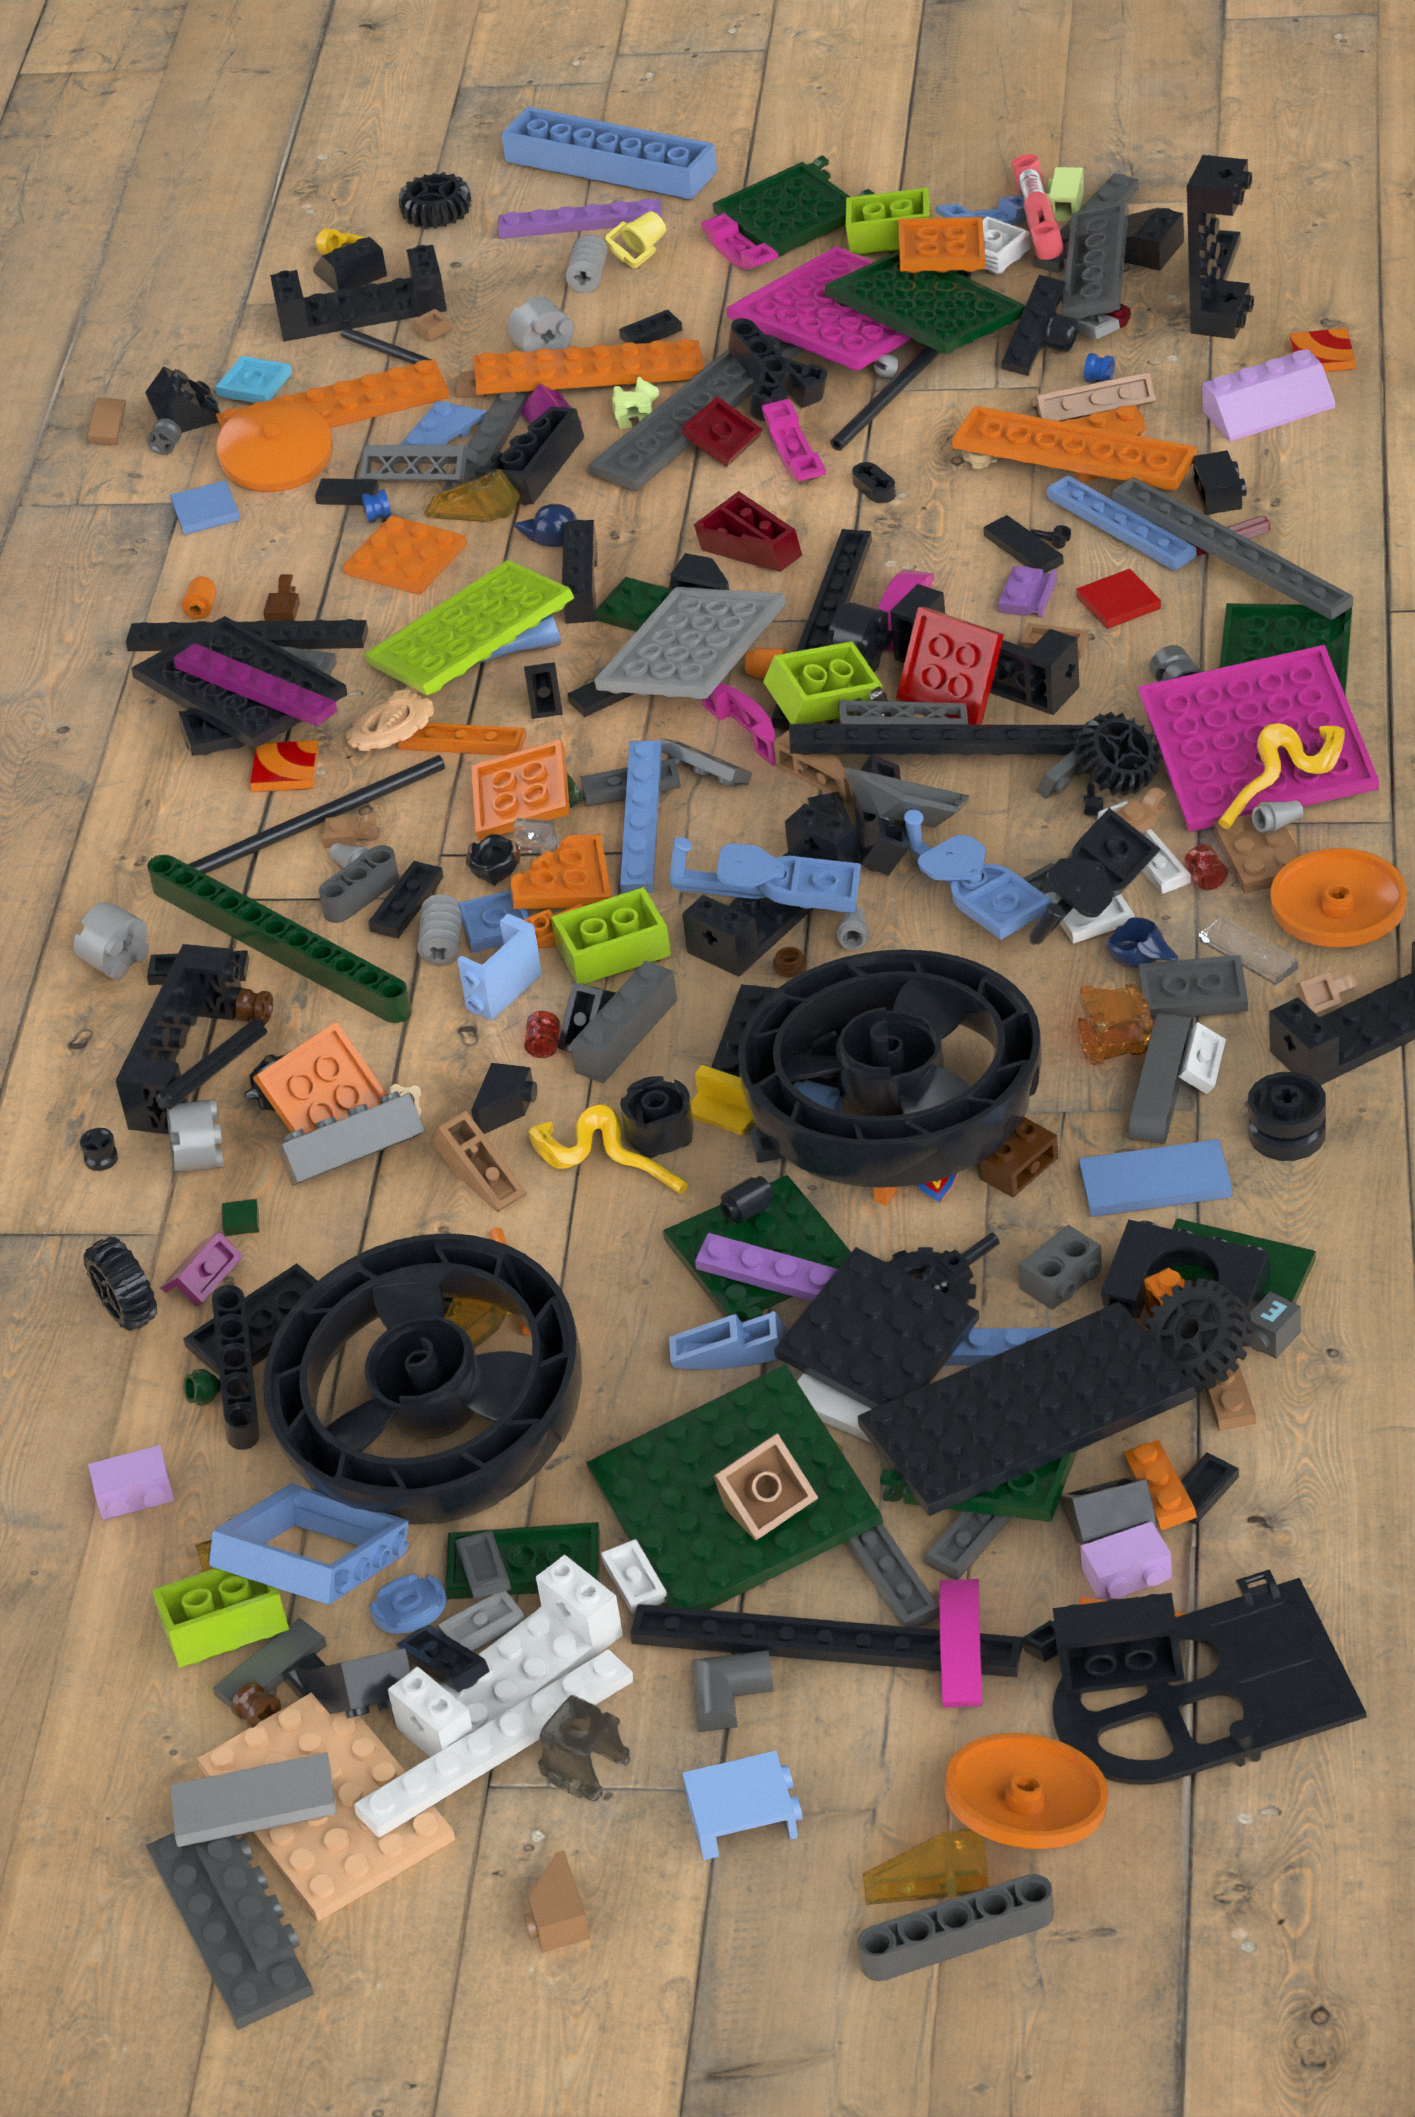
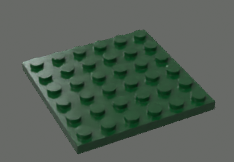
M786 1364L586 1462L589 1472L629 1541L637 1540L665 1588L667 1596L664 1599L668 1607L710 1610L884 1523L879 1509ZM778 1433L818 1496V1499L758 1540H754L724 1508L714 1475Z

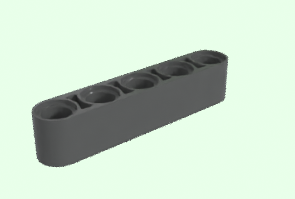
M1157 1013L1129 1123L1130 1140L1166 1143L1182 1080L1178 1077L1189 1031L1193 1027L1192 1016Z
M1025 1875L865 1929L858 1939L862 1972L871 1980L884 1981L1048 1926L1054 1917L1051 1882L1042 1875Z

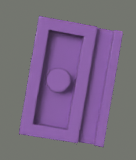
M1013 566L998 602L999 613L1023 616L1037 613V616L1042 618L1057 581L1056 571L1052 570L1051 574L1043 573V569Z

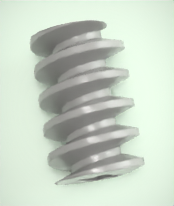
M592 234L583 235L574 242L566 271V281L577 292H592L600 283L608 248L605 241L599 236Z
M444 894L428 897L421 907L419 941L417 945L418 953L423 960L436 966L452 964L459 956L462 914L459 910L458 901L451 896Z

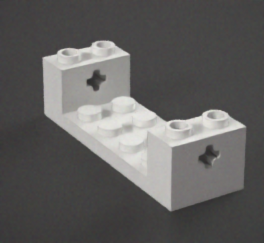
M566 1555L562 1556L536 1576L541 1607L479 1654V1656L486 1660L490 1672L478 1679L474 1686L463 1689L458 1693L443 1682L439 1685L423 1670L416 1667L388 1689L397 1729L429 1757H432L590 1661L623 1635L616 1595Z

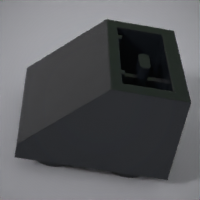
M163 366L145 392L157 419L165 418L174 421L180 427L181 433L218 423L216 414L221 412L218 408L219 404L211 394V388L200 380L195 382L189 379L185 373L178 369L173 371Z

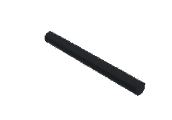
M344 327L341 332L342 338L411 364H416L422 360H432L348 327Z

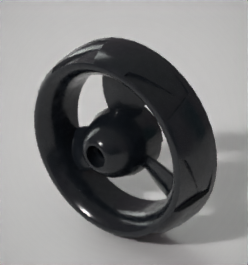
M899 949L866 952L836 959L809 969L780 986L759 1005L748 1020L739 1043L738 1063L741 1086L754 1122L759 1130L767 1135L777 1151L787 1160L809 1172V1174L826 1180L861 1187L885 1188L918 1185L949 1177L973 1167L1000 1150L1005 1141L1007 1142L1016 1132L1018 1125L1023 1121L1028 1109L1030 1096L1036 1092L1040 1079L1042 1047L1038 1018L1032 1005L1016 985L1003 975L989 967L963 957L934 951ZM959 1025L982 1035L996 1049L991 1065L984 1075L971 1087L962 1078L944 1069L942 1039L950 1035ZM844 1027L836 1044L837 1056L797 1055L816 1039ZM839 1072L841 1085L857 1111L862 1115L840 1112L820 1105L803 1095L790 1081Z
M450 1233L412 1236L376 1246L352 1257L323 1276L298 1300L283 1320L268 1353L264 1370V1403L268 1420L284 1454L300 1476L315 1491L354 1509L383 1512L409 1520L408 1524H441L477 1514L497 1505L499 1501L514 1493L538 1473L551 1458L559 1444L565 1441L578 1409L582 1385L581 1348L577 1327L563 1291L553 1277L539 1263L509 1245L474 1235ZM443 1298L480 1300L510 1312L530 1331L532 1337V1356L514 1351H497L476 1355L468 1334L459 1325L444 1318ZM380 1317L388 1330L373 1344L365 1363V1378L373 1399L350 1410L325 1428L319 1421L316 1410L319 1387L323 1376L341 1347L358 1331ZM474 1413L495 1422L471 1440L437 1454L415 1458H387L362 1452L383 1432L390 1422L408 1435L421 1439H436L450 1435L463 1427Z

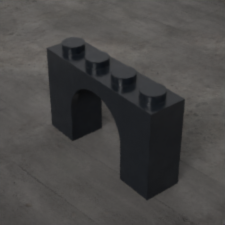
M1128 1219L1101 1290L1103 1305L1105 1308V1304L1123 1303L1130 1308L1133 1318L1140 1319L1145 1306L1144 1279L1168 1268L1193 1265L1211 1272L1217 1278L1218 1283L1236 1295L1245 1304L1246 1309L1251 1312L1261 1301L1271 1273L1269 1253L1254 1245L1241 1246L1228 1243L1220 1237L1207 1238L1194 1235L1185 1229L1173 1230L1160 1227L1151 1221L1138 1222Z

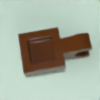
M281 574L279 576L278 593H269L263 612L265 621L295 620L300 599L299 594L295 593V586H291L293 574Z

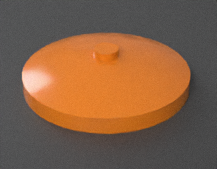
M291 401L262 402L241 410L226 422L217 439L218 460L226 476L242 487L260 492L290 490L311 481L326 467L331 458L333 448L331 431L326 420L314 409Z
M1349 848L1322 849L1293 859L1277 873L1270 891L1271 910L1277 923L1295 938L1324 947L1358 946L1385 936L1399 924L1404 916L1407 905L1405 881L1392 864L1375 854Z
M1024 1733L995 1734L966 1744L949 1761L944 1785L946 1801L954 1815L964 1825L990 1840L1028 1849L1063 1847L1081 1841L1091 1835L1101 1825L1105 1817L1109 1794L1108 1785L1103 1773L1086 1755L1060 1741Z

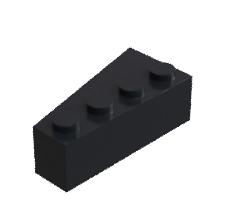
M551 406L527 426V433L519 436L516 435L509 441L511 447L503 453L497 451L491 456V463L486 468L485 466H479L474 473L482 499L521 503L523 505L534 504L584 439L577 409Z

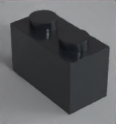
M1228 450L1193 456V482L1206 514L1210 515L1242 509V497L1247 495L1244 478L1239 479L1237 461L1231 460Z

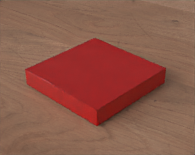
M1130 568L1076 588L1077 598L1106 629L1161 609V600Z

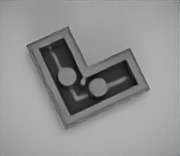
M769 1650L692 1660L698 1732L738 1727L735 1696L773 1691Z

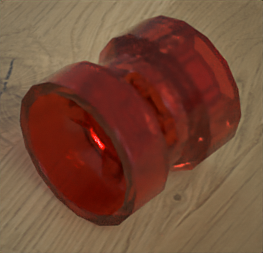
M1206 844L1198 845L1186 854L1184 865L1189 873L1194 876L1196 883L1201 889L1213 890L1226 881L1228 869L1218 859V855L1211 846Z
M536 1011L528 1016L526 1022L525 1050L533 1057L548 1058L554 1055L558 1049L560 1020L552 1012Z

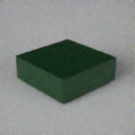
M257 1199L222 1203V1229L224 1236L259 1232V1206Z

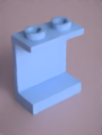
M507 914L500 920L504 946L483 965L463 956L457 959L466 1009L491 1021L542 975L534 925L511 914Z
M777 1751L682 1773L686 1798L703 1860L719 1857L716 1837L780 1821H785L790 1839L798 1838L796 1821L803 1820L798 1797H790L788 1789L793 1788L791 1773L788 1765H780Z

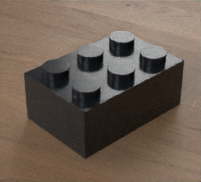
M1172 1593L1150 1594L1141 1597L1111 1599L1103 1602L1080 1605L1072 1604L1053 1608L1056 1644L1066 1695L1185 1680Z

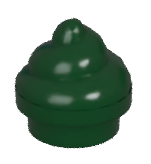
M196 1369L192 1374H187L184 1378L185 1397L189 1403H196L199 1406L207 1405L220 1392L221 1382L209 1371Z

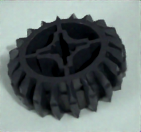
M445 172L441 174L433 173L432 175L424 174L421 178L415 177L413 181L406 182V186L401 188L398 200L403 219H406L408 224H414L415 227L424 226L425 229L428 227L437 228L442 225L446 227L449 223L455 224L457 219H463L464 214L469 213L472 201L467 182L463 181L462 177H456L455 174L446 175Z
M1111 711L1104 716L1102 714L1095 716L1093 720L1091 719L1084 725L1083 730L1077 735V744L1075 745L1074 752L1078 755L1075 763L1083 765L1081 774H1088L1090 776L1089 784L1097 782L1100 785V791L1108 788L1112 796L1120 792L1125 797L1131 792L1133 794L1140 792L1142 788L1147 787L1151 783L1152 778L1158 772L1161 756L1157 753L1159 745L1152 742L1154 734H1147L1144 731L1145 725L1138 726L1135 723V717L1127 720L1123 712L1115 716Z
M110 1236L93 1243V1246L86 1249L84 1253V1266L87 1269V1275L90 1278L96 1296L102 1302V1306L119 1323L120 1327H124L129 1331L135 1328L139 1329L148 1324V1321L157 1315V1302L154 1298V1292L150 1287V1282L145 1276V1271L140 1267L132 1251L127 1249L125 1243L116 1237Z

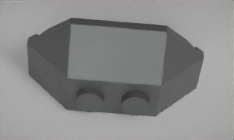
M848 767L845 768L844 772L864 812L876 814L875 818L881 817L893 823L895 819L902 820L903 827H906L905 813L908 810L915 809L923 814L921 827L924 825L935 828L956 814L968 803L970 797L961 793Z

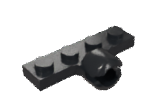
M1038 275L1003 358L1002 369L1029 376L1042 347L1048 346L1063 352L1071 350L1078 333V321L1056 313L1066 288V282Z

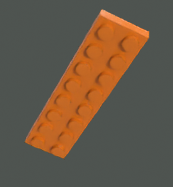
M681 339L672 342L653 341L643 344L629 342L614 346L600 344L585 348L571 346L566 349L557 350L543 348L531 352L519 350L499 354L486 352L480 355H473L476 395L534 391L539 383L551 389L636 384L638 376L643 381L650 383L691 380L704 369L699 340Z
M435 359L422 360L416 364L404 367H394L377 374H366L361 378L349 381H338L333 385L311 388L305 392L293 395H283L280 398L269 401H291L306 405L318 412L326 420L329 428L450 397L447 385ZM263 401L255 402L252 405L262 403ZM252 405L237 409L231 408L217 413L216 418L220 431L232 416Z
M975 405L952 438L954 449L965 450L970 453L975 452L991 455L996 458H1007L1023 463H1033L1050 468L1075 471L1080 474L1096 475L1106 479L1128 481L1135 477L1150 486L1174 491L1178 489L1192 466L1193 456L1197 455V447Z

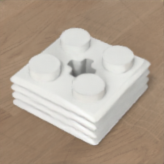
M988 216L983 219L985 269L990 274L998 275L1003 273L1005 268L1014 261L1021 259L1022 255L1031 248L1029 246L1031 242L1028 241L1031 238L1028 236L1030 232Z

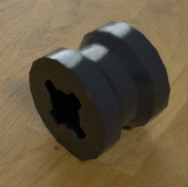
M94 1128L85 1132L80 1138V1147L84 1153L85 1165L93 1171L107 1170L117 1163L118 1152L114 1146V1137L110 1130Z

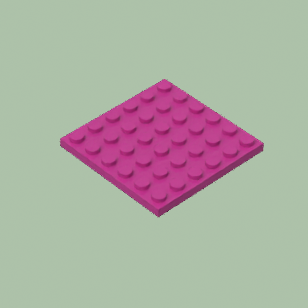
M837 246L727 307V318L732 320L739 318L752 320L764 334H769L781 339L785 343L801 347L807 352L823 356L829 361L845 365L851 370H861L877 360L881 355L887 354L913 339L825 295V284L875 262Z
M1325 645L1138 686L1141 703L1154 734L1156 744L1159 745L1158 750L1188 832L1213 827V822L1219 821L1243 788L1264 772L1265 767L1257 749V742L1261 731L1268 724L1281 723L1293 728L1299 735L1304 753L1307 756L1318 754L1326 741L1320 737V726H1339L1345 730L1343 748L1334 768L1323 774H1311L1299 769L1293 763L1286 748H1277L1281 761V771L1278 778L1271 786L1257 793L1238 817L1252 815L1253 809L1261 802H1290L1297 800L1303 807L1379 790L1378 776Z

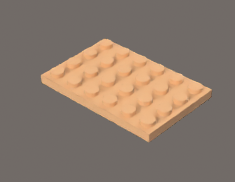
M309 1693L264 1719L254 1728L250 1727L198 1757L197 1761L199 1768L205 1776L211 1777L328 1753L337 1814L249 1832L319 1922L453 1842L455 1835L451 1826L432 1805L378 1838L355 1814L354 1803L396 1779L406 1771L361 1716L347 1718L345 1711L329 1714L312 1693Z

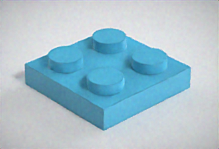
M241 356L215 386L216 394L219 397L252 403L269 401L292 375L291 364Z

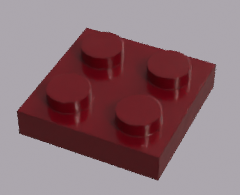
M716 396L683 426L681 435L727 467L760 437L762 428Z

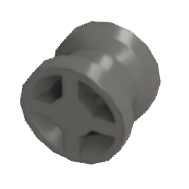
M159 419L147 436V444L157 454H170L175 444L181 438V429L178 424L170 419Z

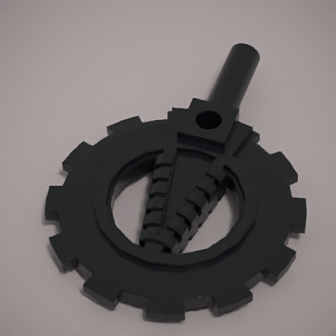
M991 1232L961 1254L955 1249L951 1252L947 1250L943 1253L933 1252L932 1247H918V1251L909 1253L903 1250L893 1254L892 1260L888 1264L909 1275L920 1273L916 1277L917 1279L968 1305L970 1299L976 1298V1284H970V1280L974 1275L969 1266L998 1246L1000 1241Z

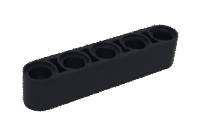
M224 1285L213 1293L212 1306L226 1438L233 1448L246 1450L256 1445L260 1434L245 1297L239 1287Z

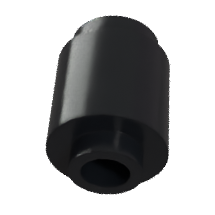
M749 1177L721 1195L720 1210L728 1221L742 1224L769 1207L770 1202L774 1200L773 1189L764 1177Z

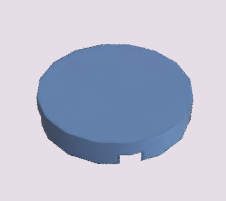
M415 1574L394 1579L383 1586L376 1594L378 1599L375 1603L371 1602L370 1605L376 1626L383 1632L400 1634L424 1628L435 1621L444 1611L447 1603V1597L441 1581L430 1575H426L427 1579H419L418 1575Z

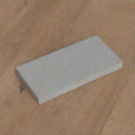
M327 1752L170 1785L177 1847L337 1814Z

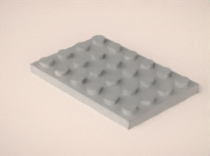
M675 587L594 679L596 689L598 691H610L614 694L622 692L637 693L641 696L653 694L664 695L668 698L677 696L692 697L696 700L708 698L786 605L784 593Z

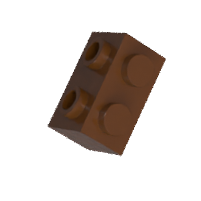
M1024 1117L1023 1121L1016 1128V1132L1007 1142L1005 1141L1001 1149L979 1163L980 1180L1014 1198L1058 1159L1057 1135Z

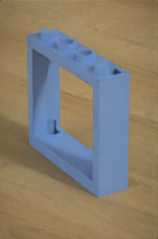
M291 1483L213 1530L209 1566L330 1605L405 1555L410 1543L406 1541L409 1520L383 1512L354 1509L320 1492ZM296 1525L358 1545V1547L329 1565L265 1543Z

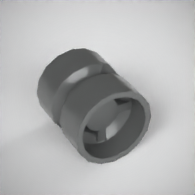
M1178 645L1163 647L1152 657L1149 665L1150 673L1157 682L1202 672L1186 651Z

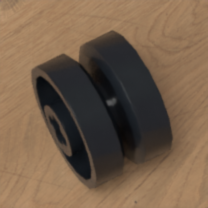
M1278 1072L1266 1075L1254 1083L1248 1093L1249 1140L1253 1148L1263 1156L1278 1161H1296L1307 1158L1320 1150L1326 1140V1093L1321 1084L1310 1076L1297 1072Z

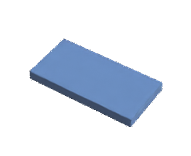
M1219 1139L1079 1158L1080 1173L1091 1217L1232 1197V1185Z

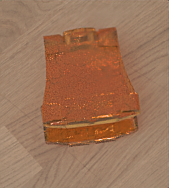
M1136 984L1125 985V988L1119 989L1093 988L1092 985L1080 987V1003L1085 1017L1078 1018V1039L1085 1058L1090 1059L1092 1065L1104 1064L1105 1060L1124 1054L1141 1055L1147 1052L1153 1021L1148 1002L1143 997L1140 987Z

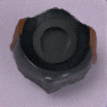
M490 834L480 843L476 844L474 842L468 847L466 865L477 878L487 881L493 886L509 877L516 869L517 864L520 863V850L517 843L498 834Z

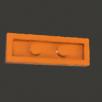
M1159 1439L1123 1452L1126 1464L1133 1477L1147 1480L1157 1524L1161 1531L1197 1518L1194 1505Z

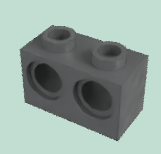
M1067 1225L1019 1263L1020 1289L1053 1310L1063 1301L1069 1300L1075 1291L1085 1283L1098 1276L1102 1270L1101 1245L1070 1225Z

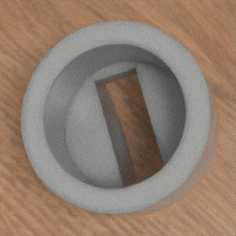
M883 354L877 359L879 361L878 364H874V370L879 376L891 379L896 374L898 358Z

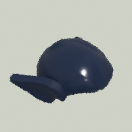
M549 504L542 506L536 512L534 519L516 522L514 527L528 539L539 545L557 547L563 546L564 522H571L577 520L570 507L563 504Z
M1129 918L1123 926L1117 927L1116 932L1105 943L1109 955L1115 962L1124 967L1139 968L1138 964L1153 963L1157 960H1178V956L1164 941L1163 935L1156 924L1145 918Z

